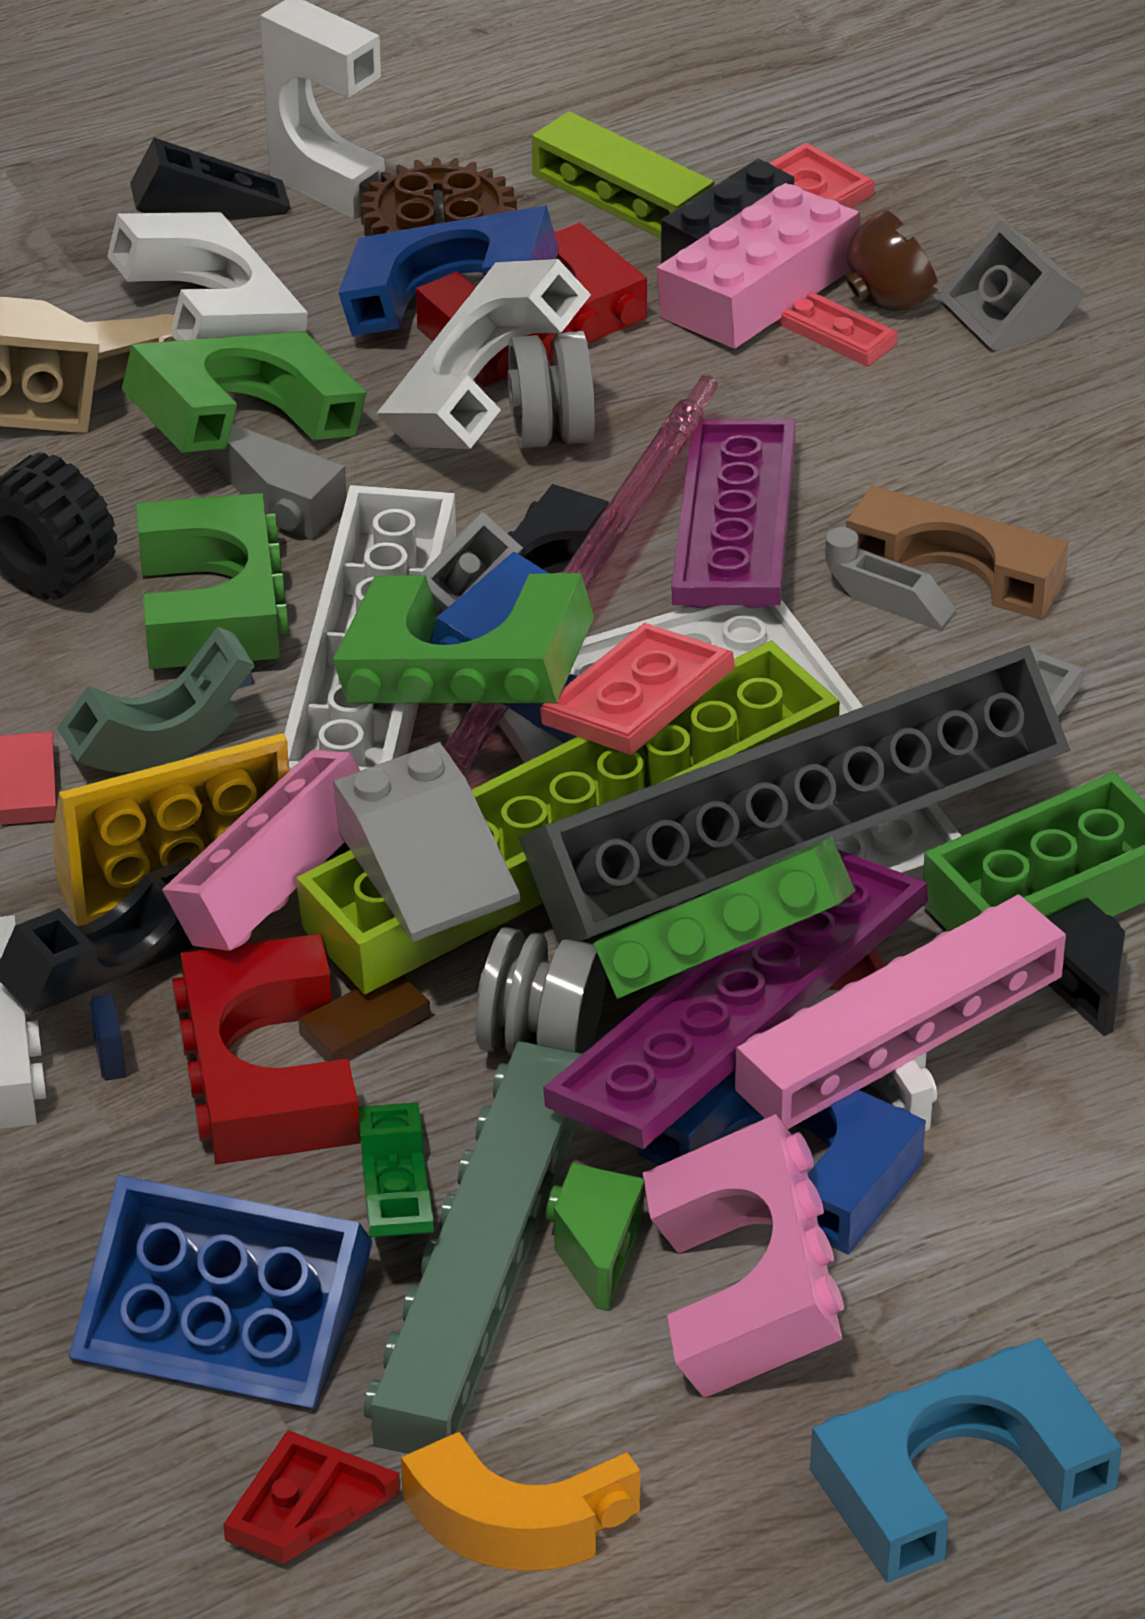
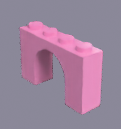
M776 1114L643 1172L650 1219L678 1254L743 1226L752 1224L773 1225L771 1240L765 1254L746 1277L723 1291L667 1314L675 1364L703 1398L842 1340L837 1313L844 1310V1303L837 1284L828 1272L827 1264L834 1261L833 1251L824 1231L818 1225L817 1216L824 1213L823 1204L816 1187L809 1179L807 1173L808 1169L814 1167L813 1157L803 1136L800 1133L791 1135Z

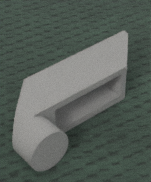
M836 527L826 534L825 558L831 573L852 599L940 631L944 629L956 614V608L930 574L859 549L858 535L850 528Z

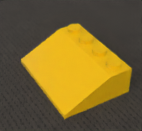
M284 733L59 792L52 838L56 879L76 926L90 923L112 910L135 888L145 874L185 858L192 862L289 772L288 743Z

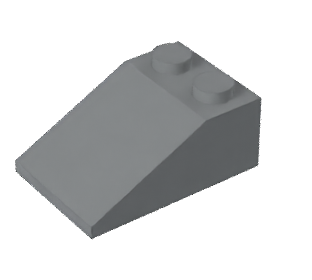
M440 742L333 781L338 832L412 942L520 902V893L467 780Z

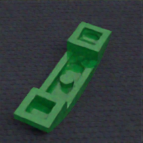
M419 1103L358 1107L369 1237L434 1233L430 1191L427 1187Z

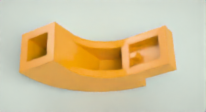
M460 1431L401 1457L403 1500L424 1529L448 1549L465 1558L492 1567L537 1571L562 1568L584 1562L596 1557L597 1531L604 1528L617 1527L628 1520L630 1516L640 1512V1469L628 1452L563 1481L545 1485L516 1483L496 1475L483 1465Z

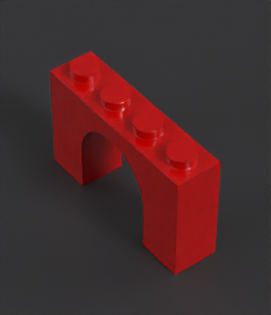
M580 222L554 232L559 247L556 259H559L591 294L561 333L583 331L587 343H590L647 319L646 276ZM455 272L416 288L417 329L433 342L476 287L459 272ZM556 333L526 335L539 336L544 344L547 360H549L551 341ZM509 345L491 358L475 377V380L483 387L508 377Z
M314 934L243 944L231 951L205 949L180 953L182 977L172 978L176 1014L188 1013V1019L179 1020L184 1056L195 1054L196 1061L187 1062L190 1092L192 1098L203 1097L204 1104L195 1105L198 1137L200 1142L211 1140L215 1165L360 1144L358 1099L349 1058L291 1067L270 1068L250 1064L229 1051L230 1047L238 1039L255 1029L298 1021L302 1016L332 1001L330 972L322 935Z

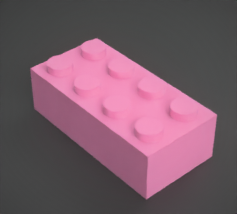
M784 183L751 206L744 208L740 213L719 227L712 229L708 234L656 267L660 318L736 349L780 319L785 309L793 310L794 303L800 299H807L808 293L811 291L818 293L850 271L846 260L847 250L854 233L861 227L860 212L841 205L835 200L826 199L802 190L796 185Z

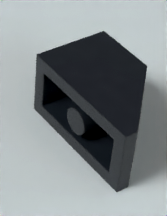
M1086 898L1048 918L1066 934L1062 977L1048 984V986L1103 1036H1106L1113 1032L1125 930L1122 929L1114 917L1105 914L1089 898Z

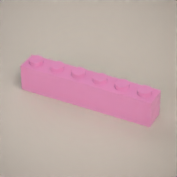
M1019 894L996 907H989L979 916L952 931L941 933L928 944L905 956L893 959L880 970L857 982L847 984L832 996L811 1007L803 1008L784 1022L763 1033H758L748 1038L745 1043L736 1047L735 1090L765 1119L776 1114L784 1126L789 1129L1061 978L1066 934Z

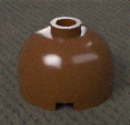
M882 210L867 220L854 233L848 245L846 259L851 274L846 276L845 279L852 293L861 302L869 298L879 308L891 311L908 310L937 293L938 289L933 286L938 283V280L920 244L915 237L907 240L897 232V229L904 224L888 210Z

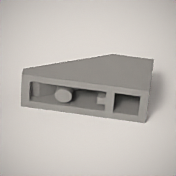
M235 424L231 426L226 449L211 450L212 464L241 494L263 493L265 513H275L276 526L281 529L314 540L344 510L347 498L345 465Z

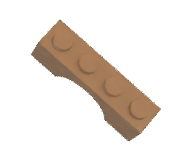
M871 485L846 521V528L854 530L858 535L859 549L908 567L928 563H943L962 567L979 576L987 584L991 592L992 606L1039 620L1043 619L1065 584L1069 542Z

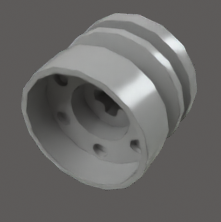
M508 927L501 928L490 949L478 987L476 1038L480 1050L495 1053L500 1051L505 1044L509 1056H512L517 1042L531 1043L535 1033L537 1034V1045L581 1054L590 1049L595 1044L608 979L592 943L564 939L557 947L549 963L548 943L544 934L532 933L525 941L521 930Z

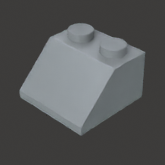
M1000 220L940 292L938 297L991 349L999 351L1055 332L1086 295V292L1032 241Z

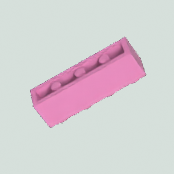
M312 750L162 889L192 946L231 951L243 945L251 937V931L270 913L282 908L288 902L289 895L297 888L296 877L325 863L345 843L338 832L333 781L360 771L351 753Z

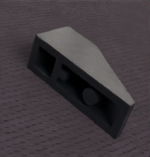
M153 138L130 182L136 210L142 213L221 212L228 220L283 215L290 208L283 180L157 138Z

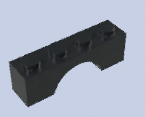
M552 484L538 502L534 501L531 503L524 520L515 531H509L507 534L523 547L519 555L549 574L586 572L609 543V501Z
M185 858L145 874L135 888L117 906L90 923L76 926L58 908L15 925L0 958V982L26 1011L32 1015L196 947L192 946L162 890L191 861Z

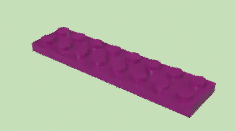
M837 849L855 888V892L834 907L679 973L543 1087L545 1107L644 1149L736 1069L737 1046L745 1043L751 1036L773 1028L791 1018L799 1010L809 1006L928 902V883Z

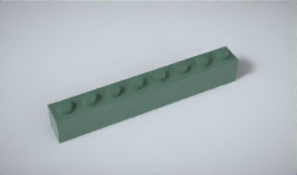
M518 1041L509 1064L500 1063L493 1085L494 1101L491 1107L484 1105L481 1108L476 1126V1146L474 1150L465 1149L460 1161L458 1171L459 1188L457 1193H448L444 1199L440 1215V1235L438 1239L430 1238L425 1246L421 1265L423 1275L419 1285L411 1284L406 1293L403 1305L404 1324L400 1332L392 1331L388 1337L383 1359L384 1374L381 1380L373 1379L370 1382L366 1393L364 1417L372 1419L374 1447L409 1454L461 1430L545 1211L551 1190L554 1187L579 1122L546 1108L543 1087L582 1055L581 1053Z

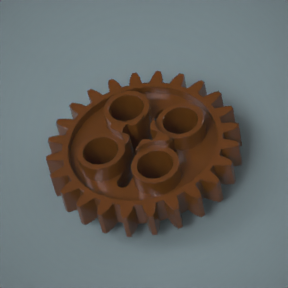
M434 158L431 165L425 166L421 161L414 160V168L408 169L399 164L396 165V175L382 172L381 182L371 181L369 183V191L362 194L361 225H364L365 236L435 225L433 194L435 190H440L443 193L444 223L517 210V198L514 197L513 186H506V178L504 176L493 178L492 168L478 172L477 162H471L465 167H460L458 158L451 160L448 165H442L439 158Z

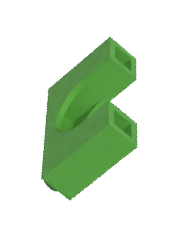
M305 331L132 344L122 385V390L181 453L226 449L237 403L226 392L255 396L276 405L312 440L356 436L367 394Z
M263 493L136 503L142 576L214 572L233 577L225 583L209 588L143 594L149 669L188 666L216 627L234 633L252 661L280 659L278 637L289 636L287 607L285 604L283 574L281 573L275 513H265Z
M582 573L529 574L513 610L497 628L479 638L451 645L430 644L428 642L434 631L436 618L439 615L426 575L374 576L333 658V662L347 703H557L593 622L594 614Z
M831 836L782 857L772 864L676 907L672 908L669 906L617 928L594 942L593 945L618 999L834 907L855 892V888Z

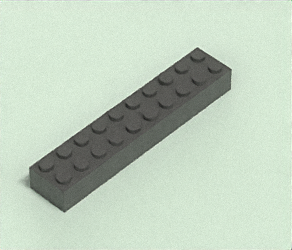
M1027 645L550 823L518 838L558 943L560 944L564 939L581 941L739 880L782 857L831 836L834 842H837L1071 750L1031 647Z

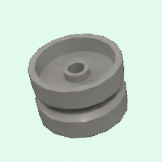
M583 331L556 333L550 346V366H548L544 344L538 335L510 337L508 395L519 448L547 446L552 437L553 414L559 437L565 444L593 442L595 430L593 380L587 340Z

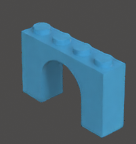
M1041 1338L1017 1347H1006L992 1357L961 1369L948 1370L936 1379L906 1391L892 1392L876 1403L848 1414L834 1415L822 1424L812 1428L810 1471L886 1583L945 1560L949 1517L911 1463L917 1454L936 1442L957 1437H974L986 1439L1006 1447L1026 1464L1060 1512L1117 1489L1122 1446Z

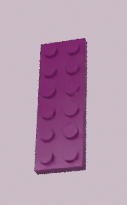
M693 419L671 585L672 605H689L693 608H708L713 605H743L747 608H762L767 605H781L796 441L795 419Z

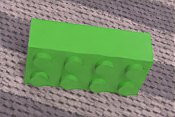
M1113 771L924 852L922 881L928 883V902L924 906L948 931H952L979 916L987 908L996 907L1018 894L1046 918L1086 898H1089L1105 914L1112 917L1145 903V801Z

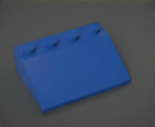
M118 1175L69 1358L82 1363L315 1411L357 1305L373 1241L360 1222Z

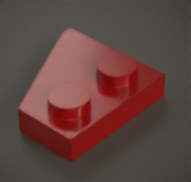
M287 1430L224 1522L225 1541L284 1564L395 1498L400 1491V1473Z

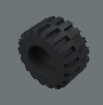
M36 453L33 456L30 454L0 476V568L5 576L12 582H16L22 590L29 594L33 592L38 598L45 600L50 597L53 600L61 599L108 564V561L114 557L116 552L114 546L117 544V534L113 530L115 522L113 516L107 510L108 505L103 496L99 495L94 488L95 485L88 477L85 478L73 464H66L61 457L53 454L49 457L46 453Z

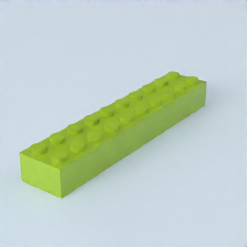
M771 640L734 658L735 669L632 755L576 737L471 790L520 893V902L412 942L351 850L296 877L301 926L309 935H322L325 953L365 995L543 903L518 837L550 823L837 717L840 712V701Z

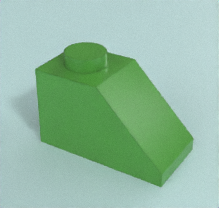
M572 1163L563 1187L555 1185L551 1190L546 1209V1221L554 1223V1250L596 1309L609 1311L644 1221V1179Z

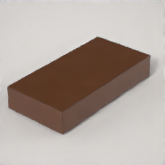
M402 975L365 995L359 988H356L298 1019L299 1033L326 1061L350 1059L429 1017L430 1001Z

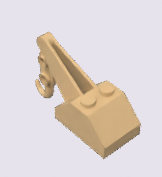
M0 297V426L88 433L93 392L124 378L132 344L176 341L170 334L174 315L160 314L135 319L83 322L44 300Z

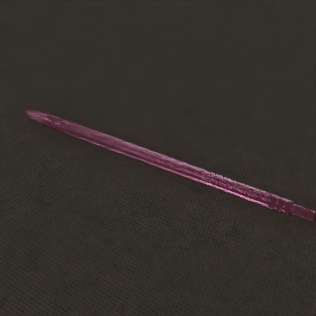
M710 375L701 376L687 398L676 403L672 412H670L665 422L661 425L645 452L562 572L582 573L586 590L589 589L658 484L689 441V438H691L696 428L702 422L704 417L703 409L718 388V382L714 377ZM473 703L444 745L445 750L463 775L466 774L469 766L508 710V707L502 703Z

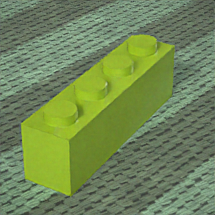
M571 111L566 112L531 135L532 175L660 239L661 219L714 186L713 180Z

